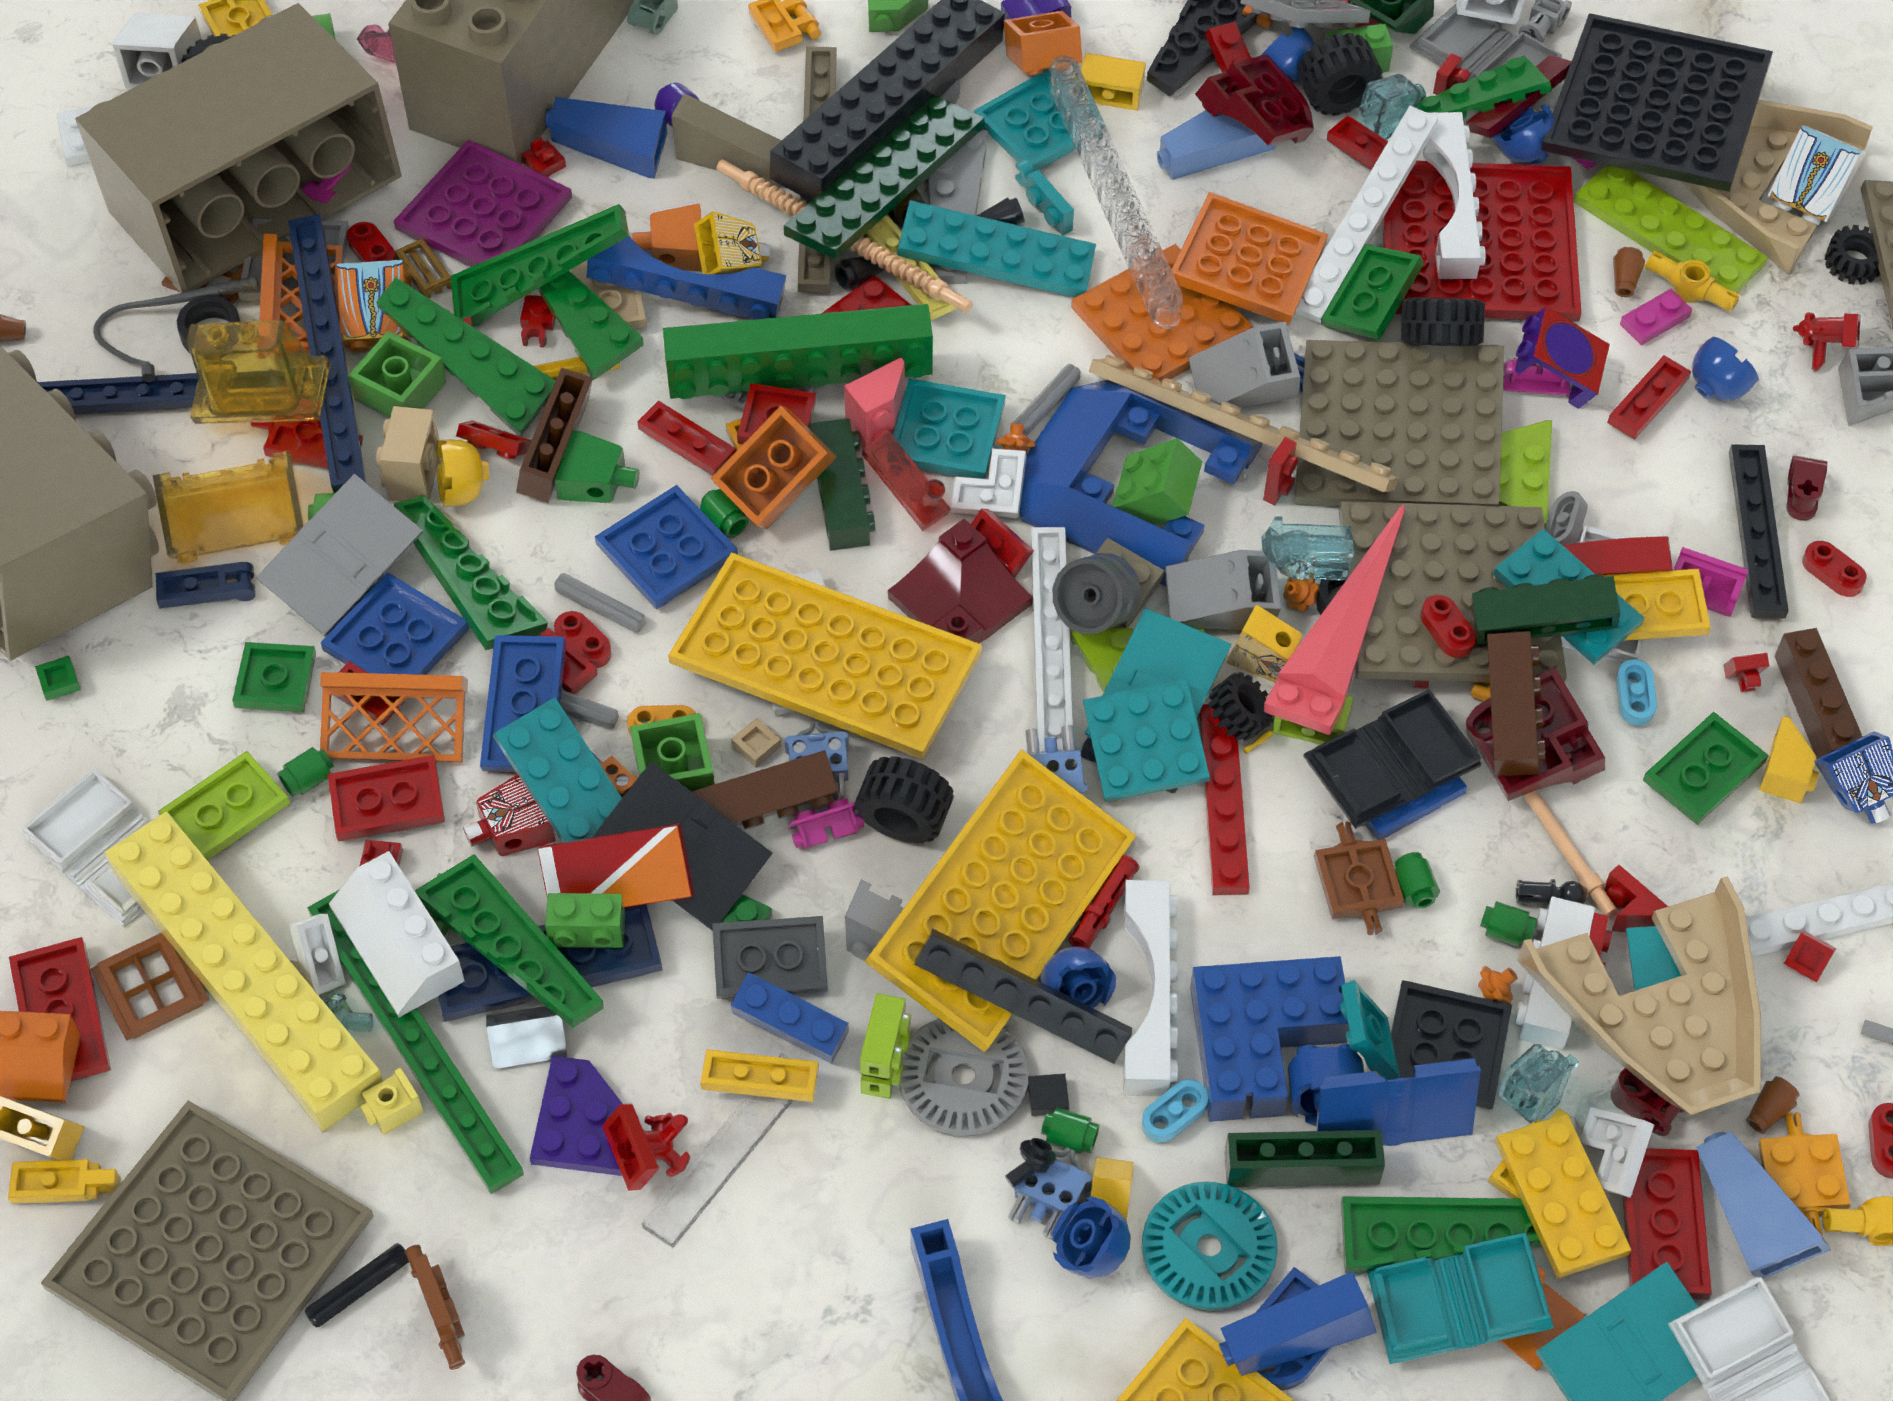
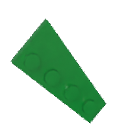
M1524 55L1512 58L1506 64L1493 70L1484 71L1477 77L1464 83L1455 84L1440 94L1426 97L1422 102L1412 107L1427 113L1462 112L1463 118H1466L1467 111L1486 112L1495 109L1494 104L1512 98V102L1516 103L1525 100V94L1540 90L1542 95L1552 92L1550 81Z
M570 271L537 289L553 316H556L562 331L572 342L576 354L586 365L593 381L644 346L643 337Z

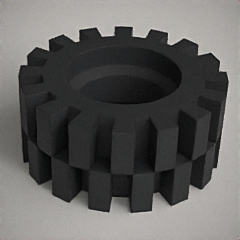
M1847 225L1842 228V231L1838 229L1835 232L1824 258L1826 260V268H1831L1829 273L1832 276L1838 273L1840 274L1838 280L1843 282L1845 278H1848V284L1853 285L1858 280L1859 285L1866 283V280L1872 282L1875 280V277L1880 275L1877 250L1873 233H1869V227L1864 226L1863 230H1859V225H1853L1850 230ZM1852 250L1860 252L1863 255H1865L1867 259L1854 258L1850 256L1846 251Z
M1242 672L1231 674L1215 686L1208 698L1211 699L1209 708L1215 709L1211 713L1213 718H1219L1221 721L1218 723L1221 729L1226 727V734L1229 736L1234 734L1236 740L1240 741L1243 739V741H1248L1270 726L1274 720L1272 718L1274 715L1264 712L1266 696L1269 695L1267 691L1264 690L1262 692L1260 690L1261 684L1258 681L1253 683V677L1250 675L1244 677Z

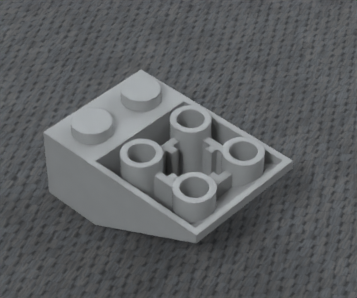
M1286 321L1253 327L1188 358L1195 389L1210 395V401L1221 405L1222 402H1227L1240 408L1299 397L1300 374Z
M1237 550L1165 567L1169 618L1190 627L1243 630L1255 605L1260 606L1275 617H1278L1281 610L1274 551Z

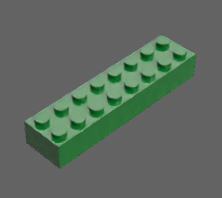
M928 304L663 328L670 399H690L697 396H723L730 393H748L751 383L786 389L806 386L821 387L827 384L838 383L849 384L899 358H902L905 362V377L920 378L925 375H933V333Z

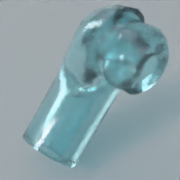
M332 992L325 998L324 1003L346 1030L371 1032L373 1027L372 1013L353 1012L345 1001L347 997L341 992Z

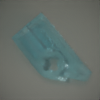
M1275 516L1267 531L1261 536L1264 554L1270 563L1274 564L1284 576L1298 579L1346 580L1354 556L1351 526L1283 524L1282 516Z
M1533 1044L1506 1069L1498 1095L1530 1124L1538 1119L1543 1120L1560 1104L1571 1072L1579 1065V1061L1571 1054L1564 1057L1559 1051H1548L1541 1044Z

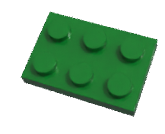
M1365 244L1321 318L1324 327L1380 340L1424 265L1421 256Z
M1712 712L1645 773L1643 781L1698 825L1762 767L1769 755L1718 714Z

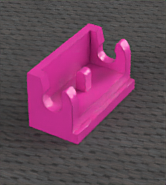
M1682 547L1674 570L1699 569L1707 609L1731 617L1748 569Z

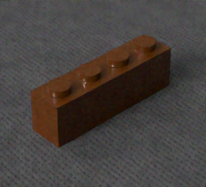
M561 367L521 465L517 493L547 503L549 502L556 485L555 477L572 433L578 429L589 402L592 377Z
M1817 628L1784 633L1774 657L1812 749L1817 756L1816 759L1863 737Z
M1530 632L1487 634L1495 777L1539 774L1538 761H1545L1544 739H1537L1536 729H1543L1542 707L1535 708L1534 697H1541L1540 676H1533L1532 667L1539 666L1538 645H1531Z
M825 750L692 791V793L736 826L743 824L744 830L764 824L763 818L773 814H777L778 819L799 813L798 807L812 803L813 808L834 802L832 796L839 794Z

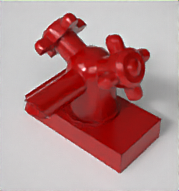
M1807 312L1805 319L1799 325L1793 326V331L1798 332L1803 337L1804 345L1811 346L1813 344V370H1819L1825 363L1827 343H1842V347H1859L1861 315L1844 313L1843 317L1815 318L1814 313Z
M620 1104L602 1125L628 1191L641 1190L659 1170L656 1160H663L670 1167L666 1171L669 1177L678 1175L686 1169L690 1160L689 1153L686 1151L680 1156L673 1149V1140L688 1123V1118L685 1115L678 1114L674 1117L672 1113L655 1117L647 1115L644 1122L651 1126L652 1131H644L633 1104Z

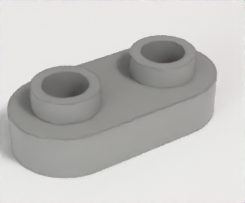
M1576 491L1566 492L1559 496L1551 507L1545 531L1561 545L1576 543L1579 538L1588 505L1580 493Z

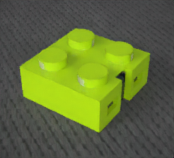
M878 993L875 995L860 1056V1074H862L860 1080L861 1094L890 1099L893 1086L900 1087L904 1064H901L903 1053L908 1052L912 1031H909L911 1014L906 1013L905 998Z

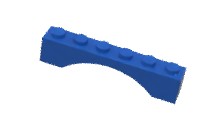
M630 236L588 259L586 278L594 279L598 282L610 283L626 287L630 290H638L658 295L662 298H670L690 303L694 306H702L753 320L777 318L787 276L759 268L729 274H700L684 271L652 257L640 248Z
M945 1219L911 1228L910 1243L912 1254L955 1400L1003 1401L979 1336L949 1220Z

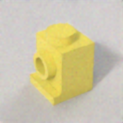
M401 1067L394 1071L395 1075L361 1093L365 1104L359 1107L370 1126L376 1123L383 1135L424 1113L419 1096Z

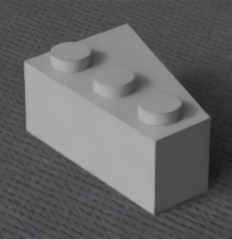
M1893 347L1848 349L1838 367L1848 426L1893 410Z
M861 879L845 915L846 948L855 957L866 960L903 910V907L900 906L903 900L894 895L890 897V900H887L869 891L871 884Z

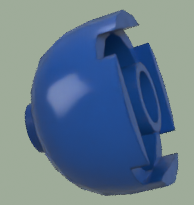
M1291 27L1294 33L1289 37L1285 33L1281 34L1262 55L1268 54L1292 83L1295 81L1300 83L1297 76L1299 61L1303 60L1302 56L1306 51L1311 50V46L1315 42L1304 28Z
M1540 105L1543 111L1536 113L1533 108L1527 109L1503 128L1500 134L1497 133L1493 137L1505 157L1518 163H1528L1531 161L1533 165L1549 157L1548 152L1542 151V143L1545 134L1552 128L1554 122L1550 106Z
M1711 337L1699 348L1691 366L1693 378L1697 382L1695 389L1706 399L1711 397L1719 401L1739 399L1753 388L1758 382L1759 377L1747 359L1742 363L1735 356L1738 352L1736 348L1717 337Z
M1073 946L1061 950L1050 958L1041 972L1040 982L1094 1008L1100 1002L1104 1006L1109 1002L1116 988V975L1108 962L1098 953L1089 948Z
M1087 1197L1086 1199L1089 1201L1080 1205L1075 1202L1068 1206L1059 1217L1052 1236V1241L1057 1243V1254L1053 1252L1055 1260L1069 1272L1089 1279L1107 1276L1117 1270L1126 1259L1131 1241L1126 1219L1111 1204L1096 1197Z

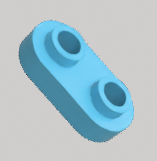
M1638 659L1627 660L1620 665L1616 675L1620 715L1626 722L1632 725H1645L1653 719L1657 709L1653 671L1644 661ZM1629 679L1636 680L1638 683H1631Z
M1182 1080L1145 1109L1142 1117V1130L1146 1137L1154 1142H1168L1205 1113L1208 1105V1092L1206 1088L1198 1081ZM1184 1100H1192L1195 1105L1187 1107L1182 1102ZM1156 1122H1163L1167 1127L1158 1129L1154 1124Z

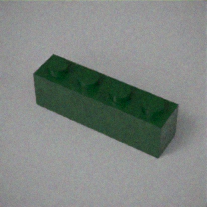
M849 418L810 423V430L836 455L833 462L817 477L829 549L832 551L870 546V532L875 531V520L873 511L867 512L866 505L870 504V493L868 484L862 485L861 478L865 477L863 457L857 458L856 451H860L858 431L851 430Z
M1593 574L1584 579L1573 581L1562 578L1555 579L1548 584L1540 585L1521 583L1513 588L1499 590L1495 587H1487L1472 593L1471 612L1477 645L1488 644L1487 634L1530 632L1531 639L1616 629L1620 619L1614 576L1604 577L1601 574Z
M1382 1130L1228 1133L1224 1151L1226 1183L1233 1187L1378 1185L1381 1182L1385 1168Z

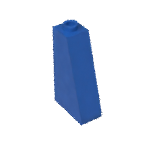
M556 97L553 108L548 109L546 113L545 124L546 128H550L553 142L647 178L655 179L668 134L666 111Z
M1352 1271L1220 1328L1225 1342L1220 1343L1219 1347L1227 1365L1236 1364L1240 1375L1243 1376L1372 1335L1377 1331L1369 1306Z

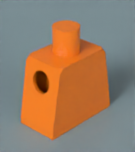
M700 204L654 212L650 215V232L632 233L633 241L644 251H652L653 257L661 262L681 270L702 271L694 223L701 219Z

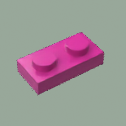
M1669 289L1622 316L1620 325L1640 345H1643L1690 318L1692 308L1677 293Z

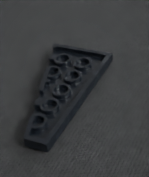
M1187 0L1179 14V20L1170 30L1164 47L1160 48L1147 72V81L1171 96L1215 58L1205 36L1209 28L1236 22L1242 36L1256 24L1259 14L1253 12L1248 16L1242 14L1246 5L1241 4V0Z

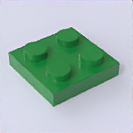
M245 642L232 699L234 707L304 712L316 658L315 647Z

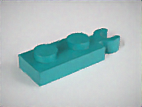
M1027 159L1015 164V167L1020 172L1015 175V179L1021 186L1026 187V196L1030 204L1037 206L1044 214L1047 223L1051 227L1054 226L1062 236L1073 231L1074 209L1039 169L1034 170Z

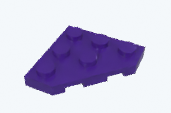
M552 1056L531 1149L530 1162L531 1165L622 1176L602 1125L617 1107L623 1103L589 1060Z

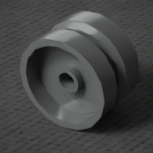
M1097 553L1068 563L1057 574L1052 587L1053 604L1058 617L1067 627L1084 634H1096L1126 623L1135 614L1141 599V586L1135 570L1125 559L1109 553Z

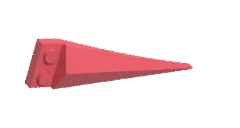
M1404 505L1399 507L1278 673V679L1264 703L1265 713L1327 735L1331 734L1344 709L1375 602L1404 516Z

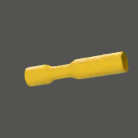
M1268 730L1252 744L1245 746L1242 749L1245 754L1249 753L1255 746L1262 744L1272 737L1273 732Z

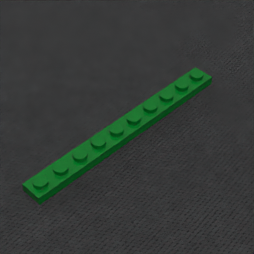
M339 890L308 906L307 909L311 917L318 914H328L341 964L489 1193L492 1194L523 1176V1168L418 1008L401 1017H398L329 906V903Z

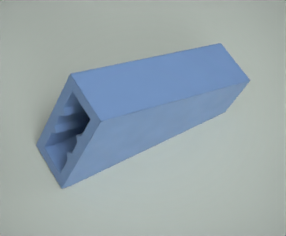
M1205 110L1161 136L1160 150L1157 151V161L1160 168L1165 169L1170 179L1173 180L1274 150L1275 144L1267 146L1257 134L1239 121L1226 115L1214 117Z
M1732 1131L1728 1133H1714L1705 1138L1703 1144L1696 1146L1748 1268L1755 1277L1767 1278L1831 1251L1829 1244Z

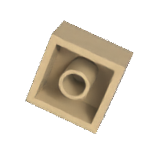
M393 406L391 417L385 420L383 426L384 444L378 447L376 454V464L381 466L382 469L381 484L386 487L388 498L391 501H404L425 495L430 500L436 469L440 458H436V444L439 440L434 411Z

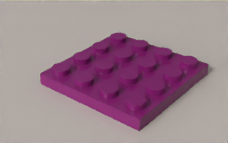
M468 139L393 222L396 230L416 240L423 239L430 247L472 267L535 240L570 201L572 191L570 188Z

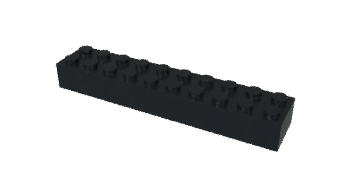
M940 0L770 150V179L812 201L934 95L941 97L958 79L964 77L1003 41L1005 12L982 0Z

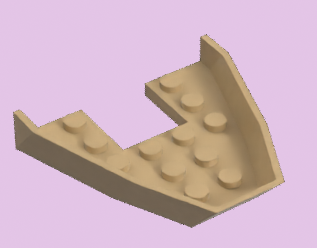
M1759 100L1730 192L1681 182L1714 216L1758 251L1768 256V259L1789 275L1815 233L1817 224L1766 203L1761 199L1780 171L1801 126H1809L1863 151L1866 149L1873 126L1845 114Z
M1728 876L1720 879L1713 893L1654 911L1652 920L1681 976L1619 996L1588 933L1537 949L1531 939L1523 942L1517 959L1519 964L1602 1050L1665 1101L1693 1115L1761 1092V1011L1745 909Z

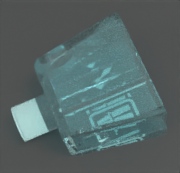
M1402 74L1392 75L1367 83L1356 121L1387 140L1393 135L1408 107L1417 108L1418 103L1426 98L1425 89L1421 84H1413Z

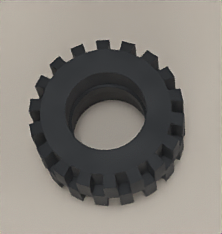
M1339 33L1330 38L1326 37L1320 43H1315L1311 46V50L1304 53L1302 56L1303 60L1299 61L1297 76L1310 105L1315 111H1321L1324 115L1332 113L1334 116L1343 112L1346 114L1352 112L1355 108H1360L1366 101H1370L1368 98L1374 97L1370 94L1371 88L1383 82V72L1367 39H1364L1359 34L1354 36L1353 33H1346L1345 35Z
M1458 298L1405 299L1402 301L1401 341L1411 345L1477 346L1484 343L1485 302L1479 299Z
M891 756L890 758L880 757L879 760H874L869 766L854 805L855 809L858 810L857 814L860 818L881 834L903 842L924 843L934 841V838L939 836L952 804L954 791L944 777L922 763L897 756Z

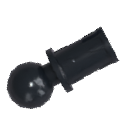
M1551 879L1550 882L1517 880L1516 884L1518 887L1516 888V903L1549 905L1552 896L1584 904L1587 897L1584 886L1576 881H1567L1560 887H1556L1555 879Z

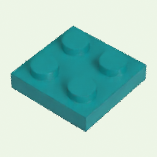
M1355 980L1341 985L1344 1001L1340 1002V1007L1349 1025L1350 1031L1346 1032V1038L1351 1050L1354 1053L1359 1052L1364 1057L1370 1071H1376L1380 1076L1385 1077V1081L1399 1078L1400 1075L1388 1017Z

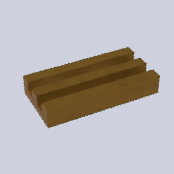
M419 239L395 250L396 259L403 260L411 280L421 294L431 298V293L434 291L438 295L443 292V287L452 288L451 276L426 241ZM417 249L422 251L440 279H435L416 252ZM406 254H409L429 284L424 282Z

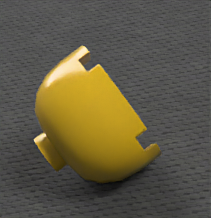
M447 439L437 441L436 458H442V460H439V469H436L438 491L443 507H457L469 504L481 493L483 481H489L488 461H481L479 451L472 444L463 440Z

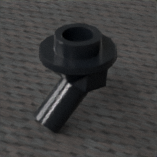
M1032 1138L1031 1140L1021 1142L1020 1154L1025 1162L1005 1175L1012 1188L1028 1179L1035 1172L1046 1173L1050 1165L1055 1163L1056 1155L1048 1142L1039 1138Z

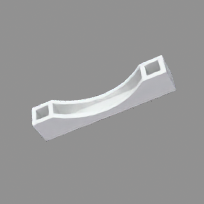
M1462 112L1429 113L1438 117V125L1423 149V157L1445 179L1451 190L1455 205V212L1452 218L1439 233L1435 253L1438 279H1477L1479 266L1485 265L1486 252L1485 246H1480L1479 241L1482 239V222L1476 221V216L1479 213L1478 197H1473V192H1475L1476 176L1475 173H1470L1473 153L1472 149H1467L1470 137L1469 125H1464Z
M1126 880L1124 930L1134 940L1146 960L1151 975L1153 999L1143 1023L1125 1044L1123 1095L1162 1096L1169 1090L1170 1083H1177L1178 1062L1177 1060H1171L1170 1049H1177V1026H1170V1015H1177V993H1170V982H1176L1177 960H1170V949L1176 950L1177 928L1170 927V917H1176L1177 896L1170 895V881Z

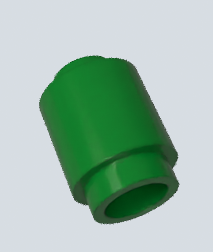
M721 489L710 490L703 496L700 510L724 535L733 538L745 530L748 525V518Z
M311 747L285 763L283 770L279 771L277 775L287 792L294 797L298 793L303 795L326 781L328 774L331 773L330 769L334 766L323 749L317 751L314 747Z
M1411 852L1399 857L1395 861V872L1405 903L1418 909L1432 905L1436 900L1435 898L1440 894V889L1429 861L1423 858L1419 852Z
M1496 901L1494 907L1486 906L1480 927L1486 928L1485 936L1518 947L1525 940L1532 938L1537 918L1529 916L1530 912Z
M1056 1107L1054 1114L1047 1112L1041 1134L1047 1136L1046 1142L1052 1146L1062 1149L1068 1147L1078 1154H1081L1082 1151L1092 1153L1100 1124L1092 1122L1091 1117Z

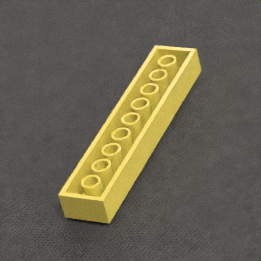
M167 811L105 851L114 875L171 943L176 952L322 1133L364 1103L361 1093L383 1081L378 1067Z

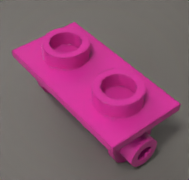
M1517 358L1504 363L1503 390L1570 395V382L1541 365H1537L1536 362L1521 374L1515 372Z
M848 798L828 804L829 810L815 814L814 809H809L793 815L795 821L790 822L787 828L788 830L794 828L797 830V833L792 834L795 847H803L805 850L809 847L828 842L825 828L828 827L831 828L834 840L859 833V829L864 827V821L858 814L854 815L855 802L849 804Z

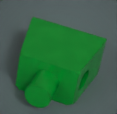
M574 430L555 477L557 496L559 500L610 503L614 499L618 485L633 489L637 487L640 471L639 469L625 466L624 452L620 445Z

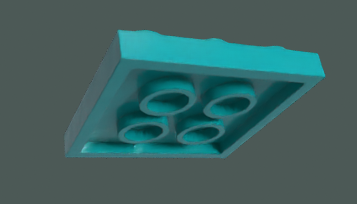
M1047 69L974 110V113L985 117L983 129L987 130L988 134L1018 163L1027 159L1035 171L1044 168L1104 133L1105 124Z
M909 378L888 450L887 464L965 478L986 479L992 456V448L994 449L1005 407L1006 395Z
M1187 679L1083 700L1105 803L1210 781Z

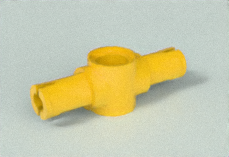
M1654 250L1645 264V269L1669 280V284L1675 287V293L1687 303H1694L1699 300L1704 302L1707 300L1731 313L1740 299L1741 295L1716 283V279L1710 276L1709 267L1702 261L1689 260L1678 263Z
M1893 1197L1871 1198L1858 1206L1857 1209L1826 1208L1822 1216L1823 1228L1825 1232H1857L1861 1237H1868L1869 1243L1875 1246L1893 1245Z

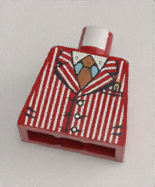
M518 774L478 798L476 805L480 820L463 827L471 847L490 839L500 856L517 853L556 841L553 827Z

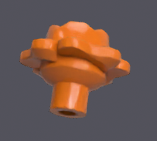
M1011 423L1010 433L996 439V443L1002 445L1005 450L1026 451L1027 453L1028 448L1035 447V442L1023 434L1024 424Z
M1297 571L1295 577L1287 579L1283 597L1288 600V608H1297L1299 611L1305 612L1308 606L1316 604L1320 586L1315 583L1316 578L1314 574H1305L1303 571Z
M1484 966L1480 972L1482 979L1478 983L1483 996L1486 999L1511 1004L1513 995L1510 984L1518 979L1516 973L1509 967L1500 973Z

